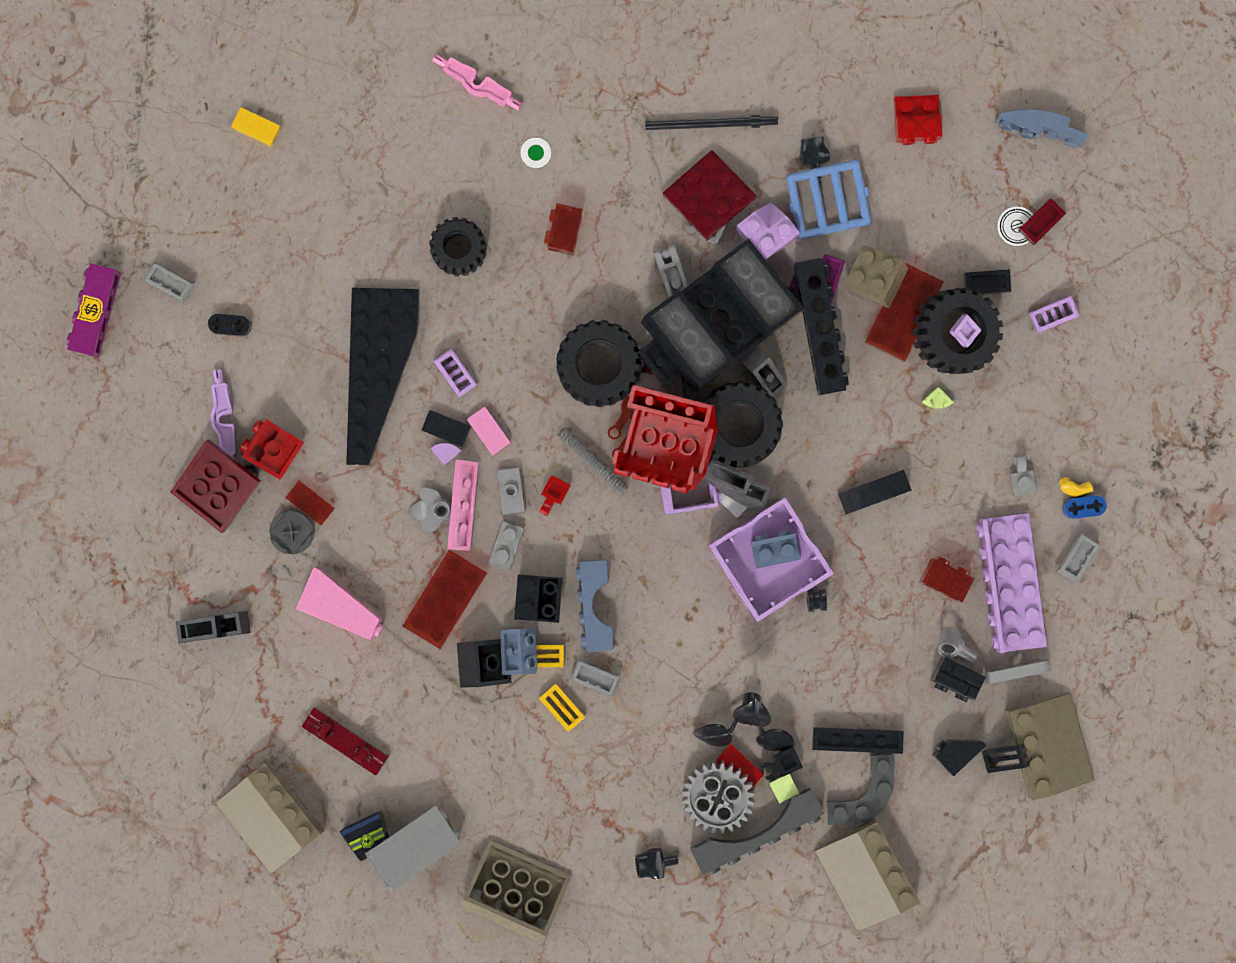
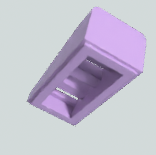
M1072 296L1029 313L1037 333L1080 316ZM1067 302L1072 315L1067 316L1062 305L1063 303ZM1054 307H1059L1062 319H1058ZM1050 309L1055 322L1050 323L1046 310ZM1037 314H1042L1046 323L1045 326L1041 325Z
M452 348L447 349L432 360L458 397H461L477 385ZM450 356L453 358V360L447 363L446 365H441V363L448 359ZM457 364L458 368L449 374L446 372V370ZM461 371L463 372V375L461 377H459L455 381H452V377H454ZM467 378L469 382L458 389L456 385Z

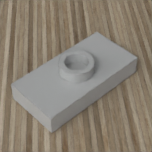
M154 262L144 279V282L183 304L194 287L193 283Z
M520 469L497 470L503 515L525 512Z
M1080 533L1057 572L1078 583L1101 545Z
M579 659L570 681L612 698L620 676Z

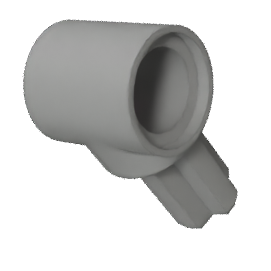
M953 627L943 628L940 632L938 652L944 657L959 656L967 663L973 664L978 655L964 645L965 641L960 638L959 630Z

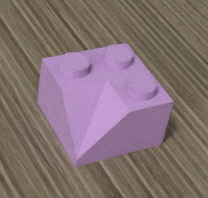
M771 202L753 212L736 227V231L742 239L746 241L749 238L766 261L793 242L800 234L789 218Z

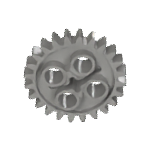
M713 760L712 767H709L706 762L703 764V770L696 767V775L689 773L688 777L691 781L685 780L684 786L688 789L682 790V795L687 796L682 798V803L688 804L684 808V812H691L689 820L696 818V827L701 823L704 824L703 831H706L708 827H712L713 834L716 828H720L721 833L724 834L725 827H728L732 832L733 824L740 828V819L747 821L748 816L746 813L752 814L753 809L748 805H754L755 800L750 798L755 795V791L748 790L752 787L753 783L745 782L748 774L741 776V768L734 771L733 763L725 767L724 760H722L720 766H717L715 760ZM708 779H715L718 785L712 787L706 781ZM726 779L727 783L722 791V797L719 798L714 813L710 814L709 812L713 807L715 797L719 793L720 786L723 780ZM733 787L739 793L737 795H730L727 790ZM706 799L709 805L701 806L698 800ZM727 808L729 809L730 813L728 815H722L719 812V809Z

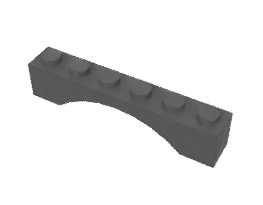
M809 787L790 798L780 816L760 833L738 840L708 838L690 847V850L702 874L708 873L710 876L721 870L720 866L726 863L729 866L741 860L740 856L746 853L749 855L755 854L761 850L760 846L766 843L772 845L781 840L780 836L786 833L792 835L800 831L801 825L807 822L809 825L821 820L820 816L824 812L813 790Z

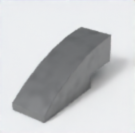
M713 458L704 477V480L717 490L758 513L765 507L771 491L770 487L752 480V475Z

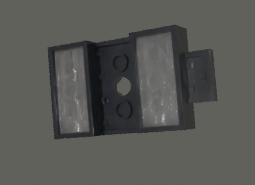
M748 238L717 261L709 271L682 291L678 290L643 317L641 324L654 340L641 348L638 353L664 388L680 376H683L696 393L798 316L804 308ZM717 310L724 311L728 315V323L725 326L715 325L712 321L713 312Z

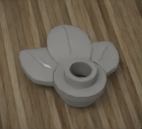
M420 488L419 495L422 501L414 504L408 512L415 519L422 521V532H433L439 528L441 522L450 519L451 503L442 499L439 492L434 489ZM441 506L446 508V512L443 515L438 513V509Z

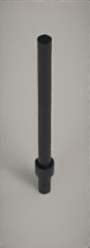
M751 115V117L645 121V130L743 126L760 128V126L778 125V116L760 117V115Z

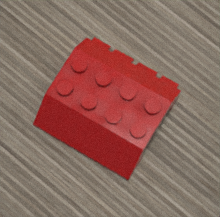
M632 385L627 407L633 408L634 412L623 452L615 450L613 456L614 473L625 477H630L632 474V479L646 483L651 481L654 485L668 489L672 485V490L685 494L690 489L695 490L706 475L717 434L715 406Z

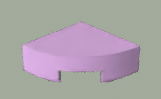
M448 443L437 444L430 448L444 466L462 452L456 446Z

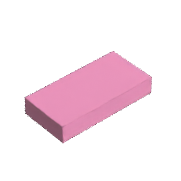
M483 407L467 419L492 456L511 444L486 407Z

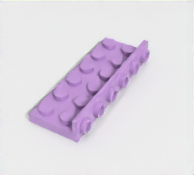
M1029 513L979 519V524H976L977 536L981 537L982 546L979 547V554L985 564V568L982 569L983 581L987 582L988 591H985L986 603L990 604L991 613H988V621L990 627L993 626L994 635L991 636L992 648L996 649V653L1047 647Z

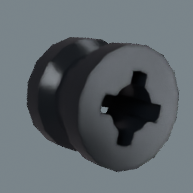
M820 589L818 592L807 590L808 612H813L815 609L827 611L826 590Z

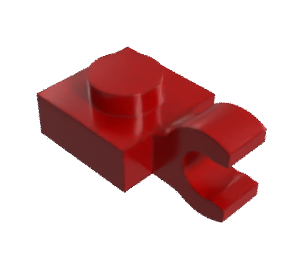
M551 475L541 493V496L545 497L546 500L539 512L548 517L554 503L561 506L571 485Z

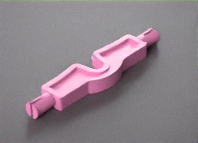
M436 54L432 62L442 66L444 73L461 82L470 94L477 97H487L502 107L509 105L517 111L520 110L523 103L511 97V91L500 86L490 77H486L480 85H475L474 80L477 76V70L462 64L452 57L447 60Z

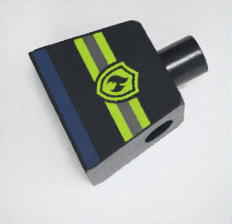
M382 810L340 830L341 835L360 861L367 859L365 855L367 851L389 838Z

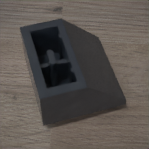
M517 574L514 620L559 623L563 578Z

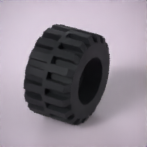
M453 217V220L450 221L448 219L443 220L444 223L442 225L439 223L436 226L437 230L432 232V239L429 241L433 260L441 270H444L449 275L453 274L459 277L461 274L467 276L471 271L474 273L477 271L476 268L478 266L481 267L483 259L486 258L487 244L482 231L474 222H469L463 217L462 219ZM462 235L467 237L471 242L469 253L459 259L449 257L445 250L447 242L454 236Z

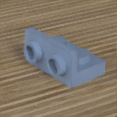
M790 530L777 532L778 537L769 538L768 534L756 536V541L751 542L756 569L800 560L796 533L791 534Z
M535 629L500 630L502 675L536 674Z

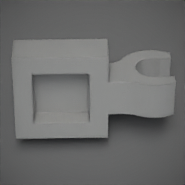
M1014 457L1016 473L1009 474L1013 496L1037 493L1033 470L1026 471V457Z

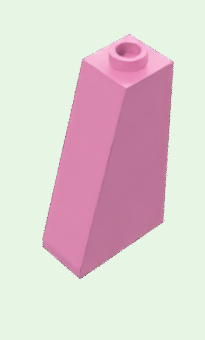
M313 568L296 609L369 640H373L375 636L379 637L383 625L380 624L382 618L322 569Z

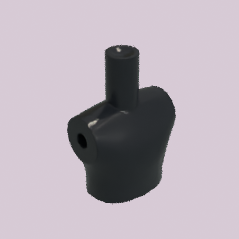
M824 136L801 140L799 158L802 166H811L814 169L820 167V164L830 161V154L825 146Z
M652 848L642 854L635 855L636 871L639 879H662L665 875V867L678 865L679 863L677 855L664 858L661 848Z

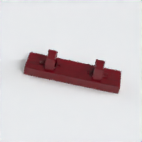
M316 707L312 709L301 726L375 776L389 757ZM333 727L329 735L326 736L328 731Z

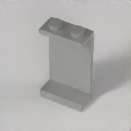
M431 807L417 819L365 853L389 891H394L461 844L458 840L460 838L459 833L453 826L450 828L446 822V819H448L442 808Z

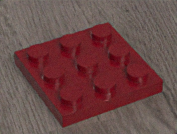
M713 150L707 153L662 193L666 200L706 241L757 198L756 194Z
M208 439L203 443L170 493L220 533H224L261 480Z

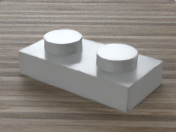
M503 521L488 564L510 571L524 528Z

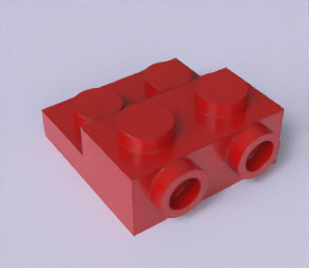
M939 95L894 97L896 142H902V145H913L915 141H924V144H935L937 140L942 138Z
M264 417L262 421L258 419L253 425L251 431L254 434L250 440L246 438L239 448L242 451L240 455L281 480L304 442Z

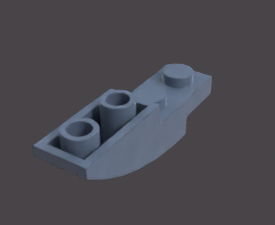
M1014 110L1000 113L995 120V123L999 124L1001 129L1017 131L1023 138L1036 139L1043 132L1045 137L1065 141L1064 144L1072 148L1081 147L1088 137V134L1068 126L1070 117L1049 111Z

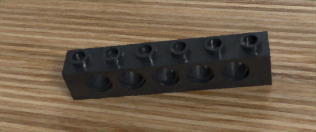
M822 258L796 262L793 266L800 303L804 308L802 314L817 395L846 391L849 379L847 372L843 373L842 364L845 363L843 350L839 351L838 346L841 336L839 328L835 329L834 325L837 315L835 307H831L830 303L833 293L831 285H827L826 276L829 275L827 263H823ZM810 277H816L819 280L820 284L817 289L809 286L808 280ZM814 299L822 300L824 306L821 311L813 308L812 302ZM818 321L827 323L828 329L825 333L817 330L816 325ZM824 342L829 343L832 347L829 355L821 352L820 348ZM828 364L833 365L836 369L833 377H828L825 374V367Z

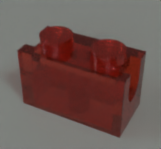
M557 203L556 208L551 209L549 222H552L551 231H546L544 243L548 244L547 248L549 251L574 256L583 209Z
M938 556L937 559L931 558L919 583L957 602L963 603L975 579L969 576L971 572L959 566L957 569L949 566L951 562Z

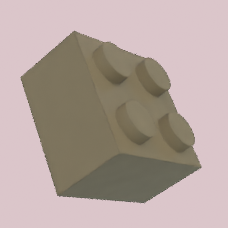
M863 245L844 286L852 294L890 308L908 271V267L899 258Z

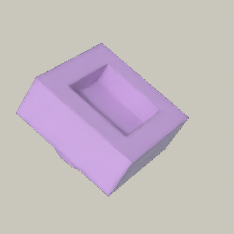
M962 315L949 332L963 347H969L981 329L968 315Z

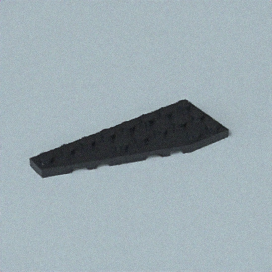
M352 288L346 465L370 466L380 434L386 423L388 412L401 382L406 363L409 360L414 341H416L418 335V289Z

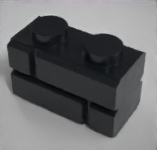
M942 656L931 681L936 683L935 688L945 693L949 689L956 693L955 698L967 703L968 699L976 700L986 677Z

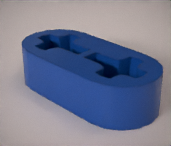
M1100 496L1069 499L1062 506L1063 514L1069 519L1099 516L1107 509L1106 501ZM1094 500H1096V503L1101 504V508H1097V512H1095V509H1087V505L1093 504ZM1072 502L1074 506L1082 505V510L1075 511V515H1073V512L1068 511V507L1072 506Z

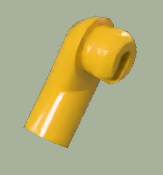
M1063 477L1059 481L1062 492L1074 498L1093 492L1090 481L1079 485L1071 481L1069 477Z

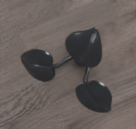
M753 692L743 695L742 705L733 711L734 721L729 729H726L721 724H709L693 731V734L698 739L709 745L725 746L732 742L730 734L739 722L759 727L761 735L756 737V742L766 750L783 751L796 746L793 736L781 729H770L768 731L763 729V727L771 723V715L761 702V696Z

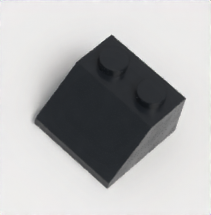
M501 639L457 643L460 688L512 683L511 675H502Z

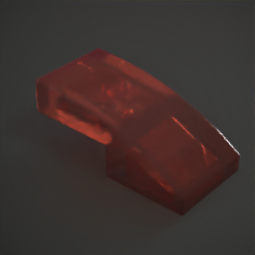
M300 480L296 482L285 496L287 500L321 526L335 509V507Z

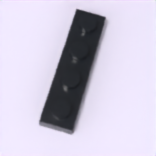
M813 727L812 750L903 754L904 731Z

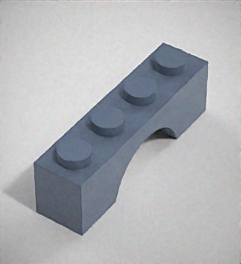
M607 560L580 562V567H576V579L581 580L582 589H577L578 603H583V612H579L580 625H585V634H581L582 648L586 647L587 652L614 650L612 627L598 620L594 614L592 604L597 590L608 583Z

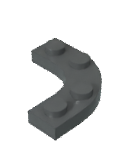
M893 754L870 755V785L861 797L850 801H827L828 825L862 823L875 817L884 809L890 800L894 788Z

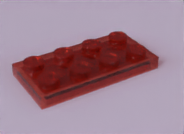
M907 263L905 264L908 267V271L890 308L881 307L864 342L903 362L906 361L913 342L916 340V336H912V329H916L917 324H914L913 320L915 316L920 315L918 312L919 307L926 304V299L930 296L936 295L944 281Z
M449 550L402 626L435 647L442 649L488 573Z

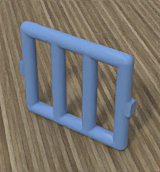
M855 159L791 173L786 176L791 201L789 209L790 213L793 212L796 228L800 232L799 239L803 240L867 226L871 223L867 196L869 195L868 187L864 186L861 166L858 160ZM852 169L862 218L849 220L839 172ZM828 174L831 175L840 220L839 223L827 225L817 178ZM809 179L818 227L805 230L796 181Z

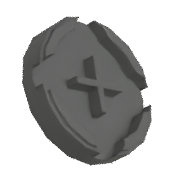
M289 510L282 512L273 519L270 525V540L274 547L284 554L295 555L302 553L310 547L314 539L315 530L313 523L307 515L300 511Z

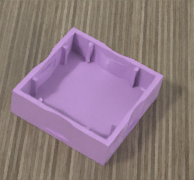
M786 498L778 501L708 546L756 622L784 606L789 600L800 593L809 590L834 574L818 548L806 535L801 521ZM790 530L791 534L796 533L800 560L756 569L751 542L756 541V536L768 534L769 538L778 537L777 532Z

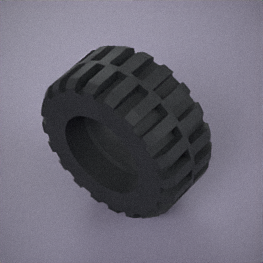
M970 288L944 290L936 293L934 296H930L926 299V304L919 307L918 312L920 315L915 316L913 323L917 324L916 329H912V336H916L917 339L913 344L915 349L920 348L921 352L918 355L922 360L928 361L927 365L930 368H937V371L941 373L967 374L984 368L985 363H990L994 359L992 353H998L1000 345H997V343L1003 339V333H1000L999 327H1003L1002 320L998 321L997 315L1000 314L998 309L991 307L993 302L989 298H983V293L979 291L972 292ZM959 310L968 315L981 329L969 347L960 353L950 350L944 343L941 334L944 318L949 312Z
M591 320L586 324L581 323L576 326V329L570 330L566 334V338L559 346L556 368L560 382L573 399L582 402L584 405L596 407L615 405L616 402L624 400L631 392L632 385L636 386L639 381L641 357L638 353V344L627 330L622 329L616 323H608L607 320H602L601 322ZM595 343L611 346L617 352L620 359V369L616 377L602 385L586 381L578 369L580 354L586 347Z
M744 381L726 383L713 390L703 402L715 406L717 434L711 457L734 468H746L763 461L777 447L782 435V412L776 404L777 401L767 393L766 389H761L756 386L757 384L751 382L750 384L744 383ZM731 405H747L754 409L759 416V434L753 442L747 445H732L724 440L719 432V417Z

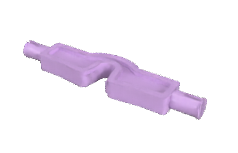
M214 370L215 384L211 385L214 405L211 411V425L218 434L219 447L234 459V455L238 453L235 424L221 423L223 416L233 413L228 384L223 382L222 370Z

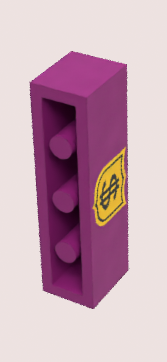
M91 263L89 268H86L83 276L85 281L84 287L78 294V310L74 312L72 317L73 329L68 334L66 340L67 350L99 358L121 277L119 271Z

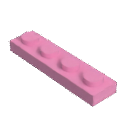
M456 460L447 549L470 551L479 462Z

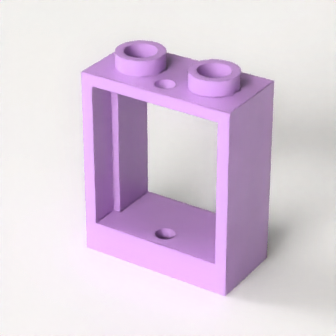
M708 483L711 502L673 508L670 487L669 489L661 487L665 515L718 507V502H722L721 492Z

